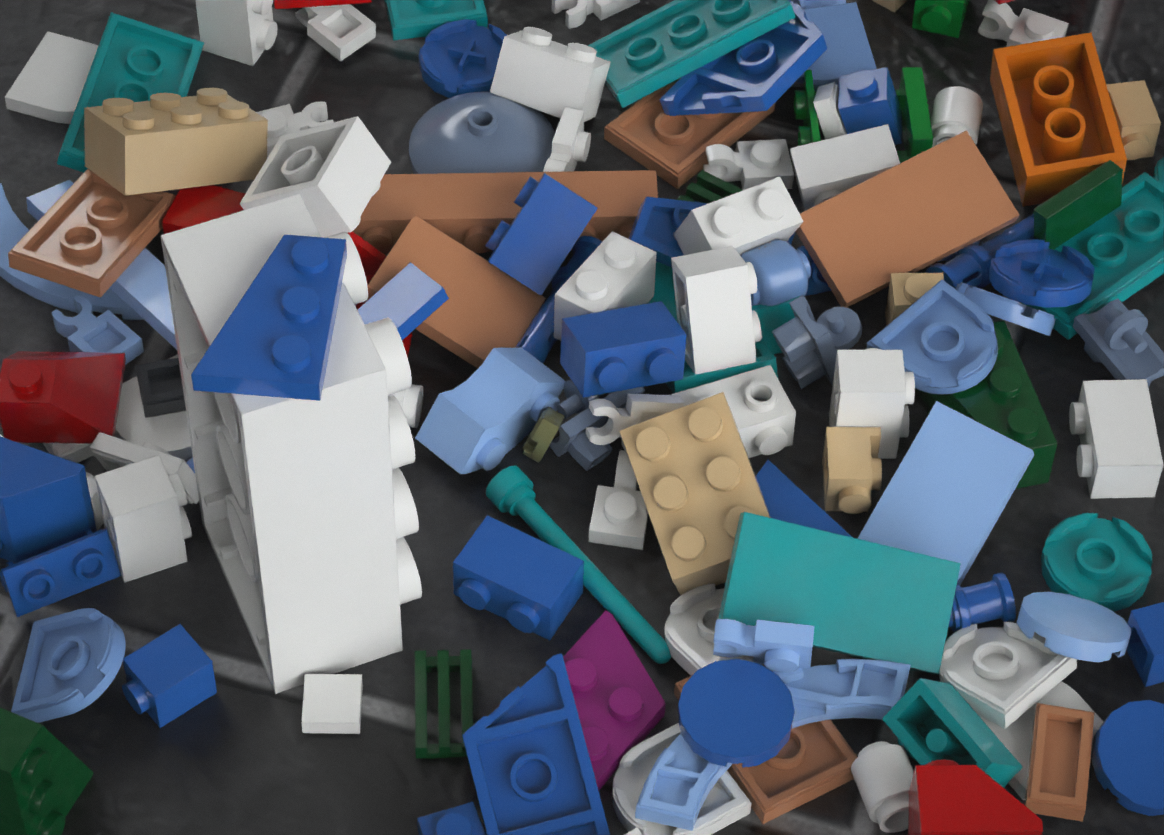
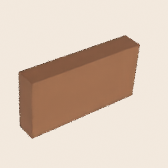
M1037 703L1034 713L1025 806L1033 813L1083 822L1086 811L1095 712Z

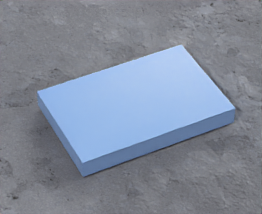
M936 401L857 539L961 563L957 583L961 585L1034 457V452L1032 449Z

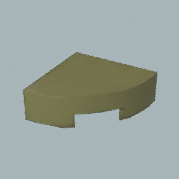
M550 407L548 409L544 408L522 448V454L539 463L565 416Z

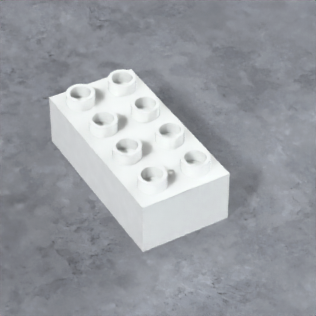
M301 194L161 235L202 524L275 694L303 685L305 674H335L402 651L400 605L422 597L418 569L412 552L404 536L418 532V515L410 488L403 473L398 468L415 462V447L405 413L398 399L393 395L394 393L411 388L412 376L410 365L400 334L390 318L364 325L355 304L367 301L368 286L359 253L347 232L325 237L346 239L347 259L321 400L193 390L192 372L284 234L321 237Z

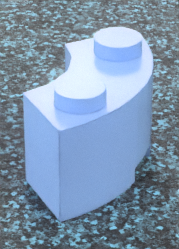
M493 348L483 364L466 381L452 390L439 393L415 439L460 475L482 468L486 471L492 470L501 462L505 454L519 444L533 430L544 408L548 409L550 407L557 411V405L560 404L558 397L564 389L566 381L523 348Z

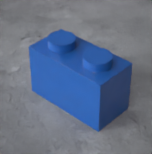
M543 173L539 181L531 176L528 178L514 200V203L521 207L510 225L501 220L485 245L493 251L488 258V262L539 295H542L598 209L595 205L546 173Z
M662 301L562 318L560 364L583 398L682 380L687 334Z
M488 515L453 562L454 595L460 597L465 604L474 609H485L508 620L519 631L524 633L533 632L548 640L552 639L583 594V560Z

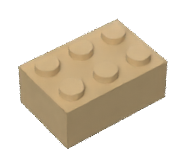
M202 88L197 91V96L181 97L174 93H156L150 96V101L133 102L127 98H109L103 100V106L84 108L85 167L125 196L254 180L267 159L268 119L250 109L247 103L239 102L229 96L224 89Z
M724 392L620 430L670 576L680 595L702 585L715 584L717 586L726 582L740 513L747 512L771 518Z

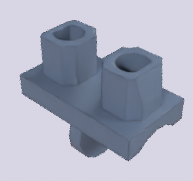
M801 295L789 303L795 318L773 330L772 334L785 355L783 360L788 371L801 389L824 375L833 386L837 350L850 349L859 341L862 335L861 322L858 315L852 309L846 307H834L826 310L815 322L808 301Z
M1117 298L1110 301L1097 312L1080 314L1074 318L1073 328L1085 341V352L1094 362L1104 364L1115 380L1147 379L1149 388L1151 381L1164 376V352L1145 331L1148 326V319L1140 310L1133 309L1128 311Z
M570 379L564 383V392L567 399L557 405V410L565 416V419L575 412L577 415L559 427L560 436L552 440L549 446L557 457L568 451L588 471L607 458L613 449L609 444L597 445L591 443L585 434L586 428L603 427L609 417L595 416L589 409V401L599 399L604 394L583 398ZM639 387L612 392L603 399L611 401L616 408H626L627 394H643L645 389Z

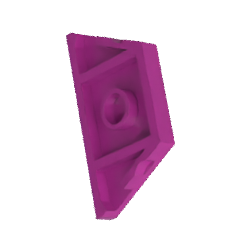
M606 610L563 656L598 791L617 771L622 757L631 748L641 743L665 716L666 707L664 699L613 614Z

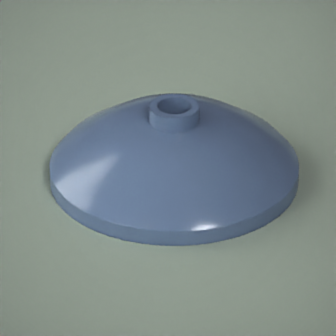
M490 92L465 93L436 104L418 120L409 140L410 164L414 174L543 172L546 161L552 153V141L555 131L548 119L539 110Z

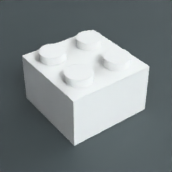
M358 116L282 135L241 200L240 205L244 210L301 194L321 237L325 238L342 232H352L361 221L360 216L369 200L379 190L381 186L380 181L391 161Z

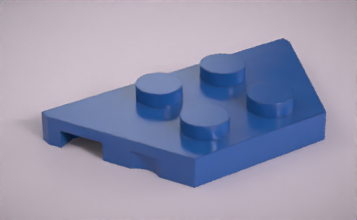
M788 0L793 7L796 18L682 76L659 99L663 111L669 116L767 111L827 50L823 33L814 22L808 21L805 11L798 3L794 4L791 0Z
M562 653L553 655L545 662L546 666L521 688L519 686L515 688L490 715L483 716L462 734L487 835H610Z

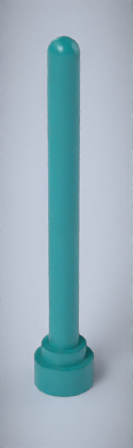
M509 466L500 471L486 488L488 499L501 512H509L512 516L519 515L543 542L583 560V585L608 612L613 614L616 621L654 662L658 664L667 663L671 659V653L666 641L535 501L536 494L532 490L533 482L518 466Z

